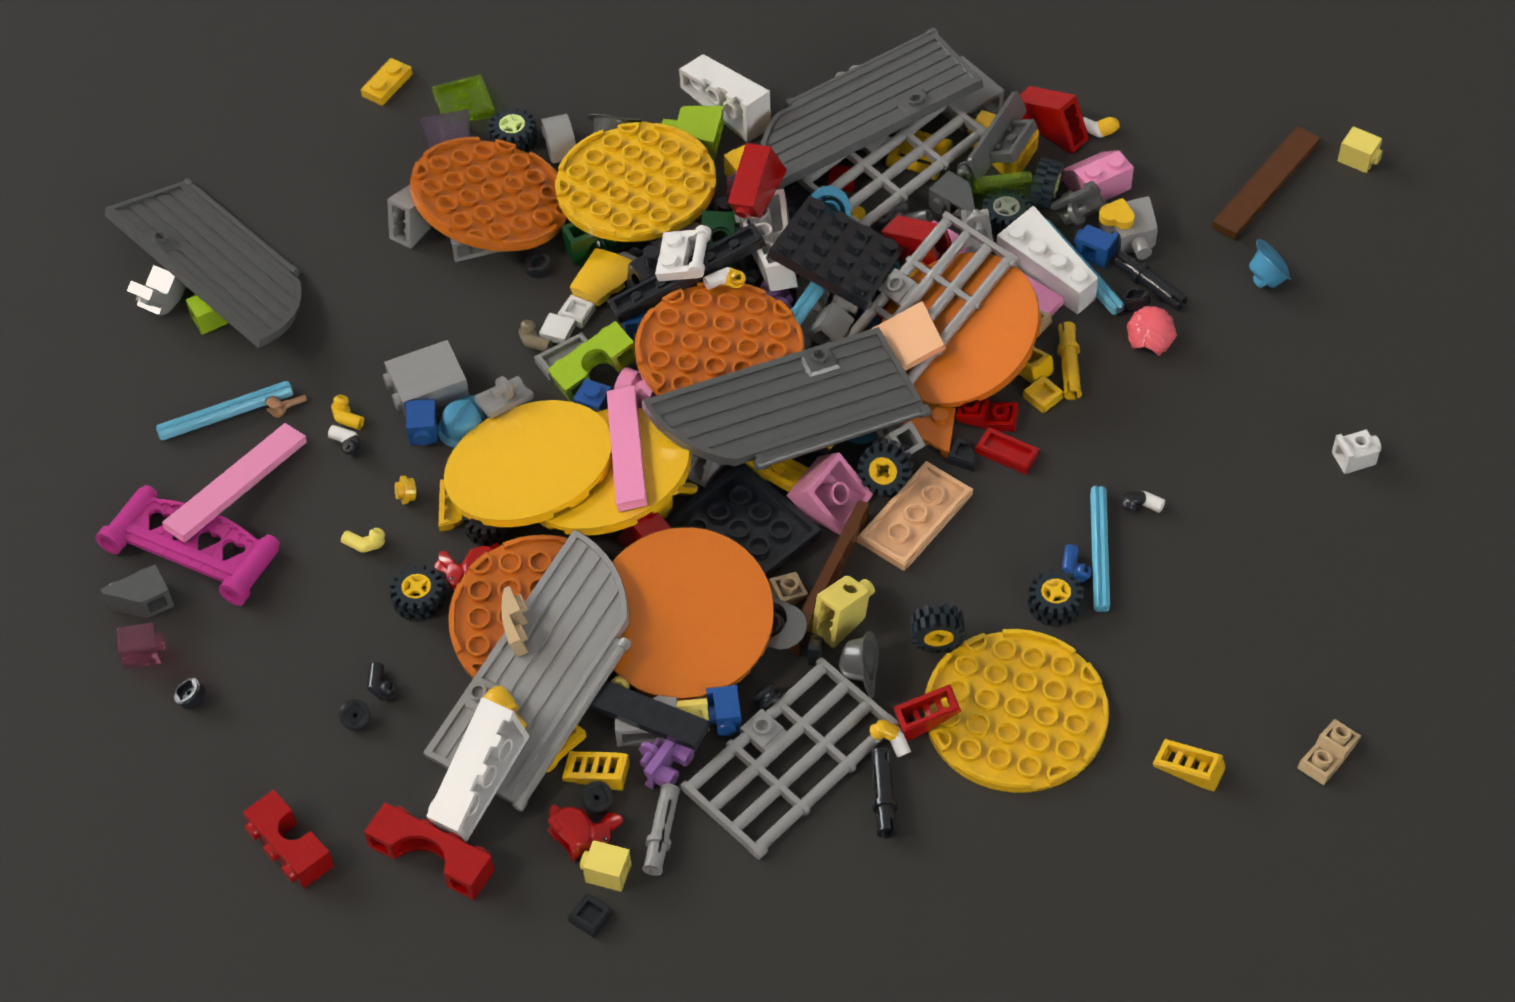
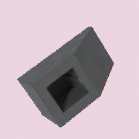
M948 170L929 189L928 207L941 215L947 211L961 220V210L970 212L975 210L970 182Z
M156 564L141 569L124 579L114 581L100 589L108 609L148 619L174 607L170 592Z

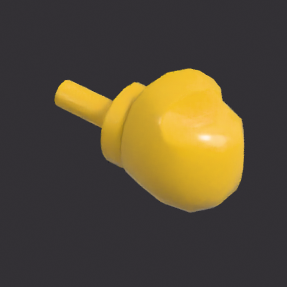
M501 685L494 686L483 696L487 700L514 711L523 727H527V723L516 713L519 710V705L505 687Z

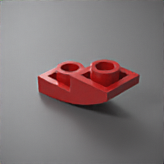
M989 397L981 401L977 399L959 406L956 420L979 428L987 429L990 427L997 431L1015 432L1020 408L1018 402H990Z

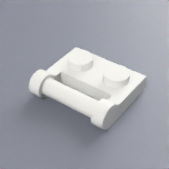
M700 225L695 230L663 232L655 273L658 282L701 278L704 275L705 265L703 261L705 250L712 233L708 226ZM695 243L693 259L688 265L691 244Z

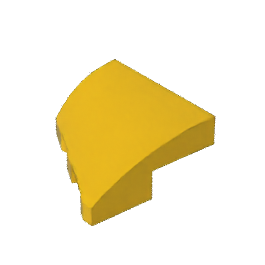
M595 248L570 285L573 295L595 303V306H600L612 294L626 287L624 282L627 280L628 265L632 260L610 251Z

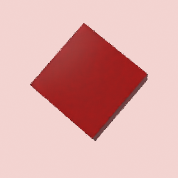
M833 166L829 172L828 186L850 170L852 166ZM856 178L841 190L854 193Z

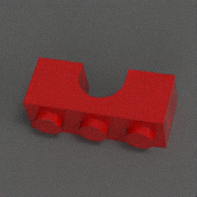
M274 789L243 811L247 822L244 826L246 832L254 841L259 839L264 844L262 848L272 862L278 860L283 865L281 870L291 883L297 881L305 889L334 867L329 850L311 831L296 840L284 838L291 829L297 826L292 809Z

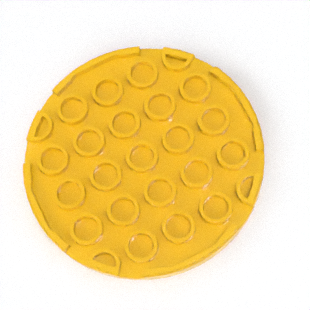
M639 122L619 124L616 129L605 132L603 130L597 131L577 143L565 155L558 167L559 171L555 180V190L558 204L564 215L584 232L612 241H646L663 237V232H674L683 229L702 214V211L706 210L716 190V168L714 160H712L708 153V149L697 138L681 129L655 123L654 126L640 125Z
M561 400L530 402L518 405L491 419L488 418L468 432L456 445L448 458L444 472V485L448 497L460 514L470 520L473 518L482 521V524L487 526L520 527L554 518V513L566 507L572 509L590 496L589 491L597 483L601 484L612 465L609 427L604 419L594 410L578 403Z
M638 408L648 505L626 511H618L612 461L608 474L601 484L597 483L589 491L590 496L572 509L566 507L554 513V518L540 522V524L550 530L553 528L563 530L568 535H571L573 530H576L585 536L611 533L633 526L638 523V519L650 512L655 514L672 500L671 496L684 485L691 467V453L689 450L683 449L669 440L651 422L643 408ZM608 409L596 412L604 419L610 430Z
M1003 629L1002 632L987 635L982 633L963 641L962 645L951 653H947L933 670L927 684L925 694L951 684L962 711L927 731L934 748L942 759L957 773L978 785L990 789L1013 793H1027L1058 786L1082 772L1095 758L1105 739L1109 719V704L1100 676L1090 662L1087 663L1076 653L1075 648L1041 632L1024 629ZM946 697L941 699L944 709L950 707ZM935 703L930 705L932 713L938 712Z

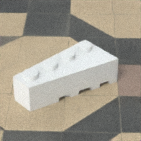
M704 54L679 69L680 87L702 106H723L724 124L745 142L748 143L765 132L771 121L769 90Z
M784 189L776 190L761 218L751 216L750 219H744L735 214V221L740 222V229L754 223L765 240L766 246L753 252L752 255L770 292L798 287L795 272L766 257L771 246L790 222Z
M1034 206L997 235L996 244L1017 255L1019 258L1015 266L1027 276L1063 296V305L1077 315L1096 299L1098 277Z
M483 697L481 698L435 799H433L426 817L439 830L447 834L453 832L460 836L464 842L468 841L530 737L514 711Z

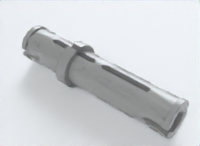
M666 783L660 787L652 831L647 836L645 843L648 848L642 870L648 875H661L666 851L670 850L671 847L669 836L680 794V788L674 784Z

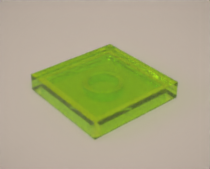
M481 74L431 87L445 128L495 115L493 104Z
M1025 171L978 177L971 185L972 194L989 193L997 189L1003 191V188H1008V190L1023 189L1033 182L1032 172Z

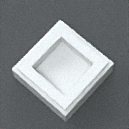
M570 295L558 312V315L575 319L576 327L583 329L596 310L595 303Z
M549 313L539 332V337L550 339L553 343L559 344L570 338L576 326L575 319Z

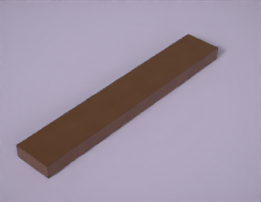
M1297 126L1214 219L1212 228L1235 240L1318 146L1320 137Z
M859 500L853 509L801 610L807 620L805 635L797 645L789 649V653L799 656L811 634L817 595L838 581L857 544V536L864 530L869 520V503Z

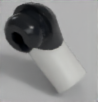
M332 425L329 428L328 438L341 442V449L345 455L352 457L359 453L361 445L356 432L336 425Z
M1132 491L1123 495L1124 499L1121 502V508L1134 512L1137 504H1140L1160 513L1166 500L1147 491Z

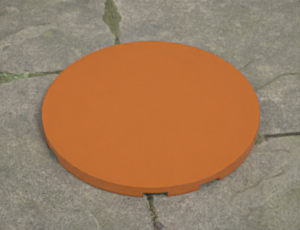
M480 137L447 140L426 150L413 167L410 179V194L416 209L436 230L465 245L491 251L526 250L550 241L562 230V226L565 225L567 217L560 209L556 196L555 180L558 172L535 153L530 152L528 154L517 149L516 144L495 139V142L482 141Z
M975 253L958 254L940 276L951 283ZM989 254L960 290L972 296L1003 258ZM937 261L927 265L926 267L931 270L932 267L937 263ZM1014 266L1008 269L980 303L981 307L978 310H974L945 345L947 349L943 350L940 356L935 357L913 384L923 404L928 403L939 405L940 407H959L964 403L977 399L981 401L1009 384L1027 364L1033 353L1032 348L1036 338L1040 334L1041 314L1039 299L1035 289L1019 268ZM918 271L910 278L919 284L926 275ZM935 282L919 302L923 301L929 310L946 289ZM957 296L953 297L934 320L939 334L966 304ZM891 301L886 311L893 316L899 306Z
M699 282L697 286L684 290L682 288L664 296L662 301L653 309L651 308L647 311L639 324L635 338V358L639 373L647 386L656 395L804 350L802 328L799 326L790 308L781 300H776L766 294L765 290L746 283L740 288L719 285L708 290L704 282Z
M672 528L652 533L637 540L612 561L623 582L630 612V624L620 639L625 637L632 642V645L623 654L613 672L617 676L626 679L628 684L636 688L637 691L650 697L660 695L676 697L677 701L707 698V688L736 685L750 673V670L758 662L759 658L763 656L773 629V597L770 585L761 566L737 542L724 535L705 529Z
M529 535L503 542V545L481 555L468 568L469 570L461 582L457 584L449 609V631L455 654L472 679L505 632L501 610L504 588L510 586L515 596L521 594L524 601H526L568 538L554 535Z

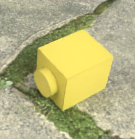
M1353 126L1341 143L1338 162L1367 173L1373 164L1377 165L1382 157L1383 150H1380L1382 138Z
M593 840L590 850L584 851L580 862V869H583L585 882L622 892L632 865L630 850Z

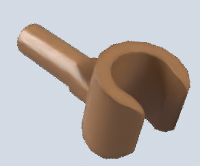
M305 395L282 402L276 396H272L266 400V404L269 406L266 410L272 416L280 418L285 414L287 408L306 402L307 398Z

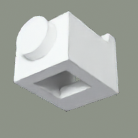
M1367 429L1346 436L1339 434L1336 435L1332 454L1344 474L1376 465L1379 452L1381 451V443L1377 436H1370Z

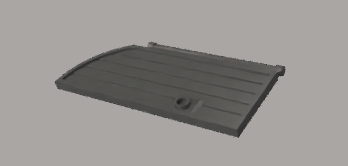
M933 27L926 30L925 33L794 98L791 97L785 100L787 108L774 115L761 141V145L772 147L787 169L777 190L983 88L982 78L938 35L937 30Z
M186 178L183 183L179 182L105 207V217L257 348H261L279 338L293 324L298 315L301 302V282L297 279L301 270L289 263L200 189L192 179Z
M879 327L642 400V408L651 422L661 433L679 447L689 450L690 453L706 460L730 466H737L754 460V466L757 471L765 469L767 466L890 426L931 415L930 407L927 404H923L920 395Z

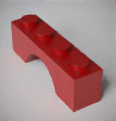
M384 803L364 831L368 847L393 860H396L403 854L418 850L429 851L438 855L445 862L444 876L447 887L472 900L476 899L495 871L491 854L485 848L478 845L473 847L465 843L457 834L453 832L447 834L439 830L431 821L427 819L419 820L411 816L410 812L401 806L393 807Z

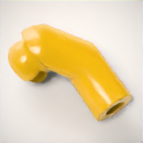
M345 395L335 396L333 399L334 403L331 404L334 420L341 425L361 430L364 424V417L351 413L348 397Z

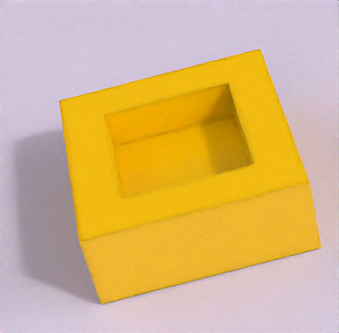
M1043 375L1023 391V398L1041 413H1045L1063 399L1064 391Z

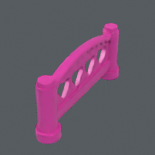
M148 485L139 488L109 526H103L95 536L99 546L111 554H119L126 544L129 543L221 581L222 584L218 588L220 594L228 602L237 606L243 605L248 599L251 587L278 553L280 542L274 536L266 535L260 540L256 539L241 526L220 514L185 543L180 539L174 540V535L166 531L163 525L150 530V516L152 514L161 513L163 517H169L185 503L158 499L156 490ZM202 533H210L212 537L221 538L218 543L199 551V536ZM234 543L236 547H244L246 549L243 553L223 561V547L225 544Z

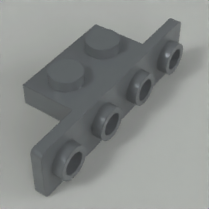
M1013 91L967 158L969 167L976 179H982L992 163L1015 162L1038 128L1034 119H1022L1026 113V107L1018 91Z

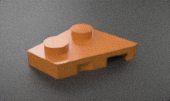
M928 405L931 415L909 421H912L926 446L928 444L940 450L941 456L947 458L951 447L956 408Z

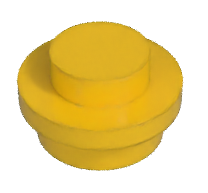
M400 476L399 482H395L396 499H400L403 505L416 499L415 481L413 478H407V476Z

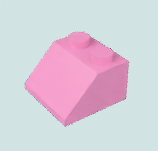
M1119 150L1105 151L1064 168L1061 180L1072 192L1082 189L1085 183L1094 181L1101 189L1100 195L1106 201L1131 190L1134 167Z
M838 452L818 456L787 496L810 520L841 535L859 500L868 502L873 493L869 491L870 489L867 486L864 487L861 478L859 479L857 473Z

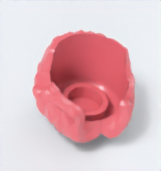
M1144 306L1137 312L1135 311L1126 326L1132 349L1146 347L1157 356L1166 352L1177 336L1172 316L1165 309L1156 306Z

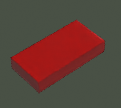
M990 427L987 428L975 447L976 454L1025 475L1031 469L1040 452L1039 448Z

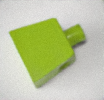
M683 106L680 108L677 120L663 119L662 124L681 129L697 138L708 149L712 160H715L724 127L723 106Z

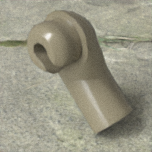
M523 320L520 323L521 328L518 329L523 345L541 352L550 349L552 340L538 337L536 330H534L535 323L532 320Z

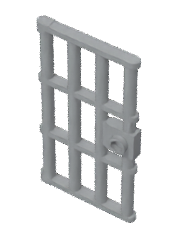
M951 103L895 131L896 134L890 138L887 135L861 148L868 155L864 159L855 152L845 156L855 166L829 186L842 189L863 172L873 179L871 183L849 199L850 212L882 187L891 193L892 196L860 221L850 213V218L870 227L900 202L904 203L908 200L909 195L941 170L945 171L948 169L950 163L979 142L987 129ZM944 110L954 117L924 142L913 135ZM962 125L973 132L942 157L932 150L933 147ZM904 141L915 148L882 174L872 167V165ZM923 155L933 162L932 165L901 189L891 182L893 178ZM845 157L797 180L798 183L812 194L819 188L813 182Z
M945 211L941 221L916 251L905 259L906 263L901 269L897 270L895 268L878 289L880 294L873 302L869 303L867 310L844 337L863 332L877 314L888 320L916 305L936 282L946 290L928 310L933 322L954 296L966 302L940 334L946 345L974 310H978L981 307L980 303L1010 267L1013 268L1017 264L1019 258ZM951 225L962 230V233L931 270L920 263ZM971 238L983 244L951 283L940 276ZM992 251L1003 257L972 296L960 290ZM914 269L926 275L919 284L908 277ZM888 300L899 306L893 316L882 309ZM943 351L912 367L907 373L912 384L916 382L935 357L940 356Z
M819 658L813 669L780 699H776L770 708L766 711L763 709L759 710L740 728V735L734 740L730 739L726 743V747L688 782L684 781L681 783L680 788L748 849L755 858L760 860L768 852L767 848L802 815L807 816L811 812L810 808L848 772L852 773L855 771L856 765L884 737L880 740H875L870 734L847 757L834 746L835 743L869 712L879 720L885 719L898 727L901 726L898 720L891 714L889 715L825 659ZM826 674L838 685L801 718L789 706ZM846 693H849L860 704L823 737L811 725ZM780 714L784 715L794 724L788 731L775 721ZM803 733L816 743L808 753L779 779L775 778L765 769ZM749 742L763 753L756 760L743 749ZM825 753L829 754L839 764L800 800L788 787ZM734 756H737L748 767L709 802L697 790ZM758 775L771 787L732 822L719 810ZM781 795L793 807L754 842L742 830Z

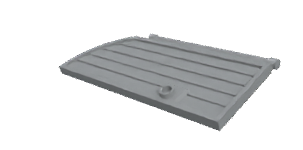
M573 530L525 601L528 610L524 612L528 623L523 625V628L528 637V640L524 641L528 653L517 658L504 632L423 752L427 759L449 769L481 698L494 686L501 685L505 687L519 705V710L516 713L527 723L525 730L530 737L495 795L512 803V806L520 812L528 804V799L623 654L632 645V642L627 638L622 637L620 639L630 624L629 604L623 582L606 553L587 536L576 530Z

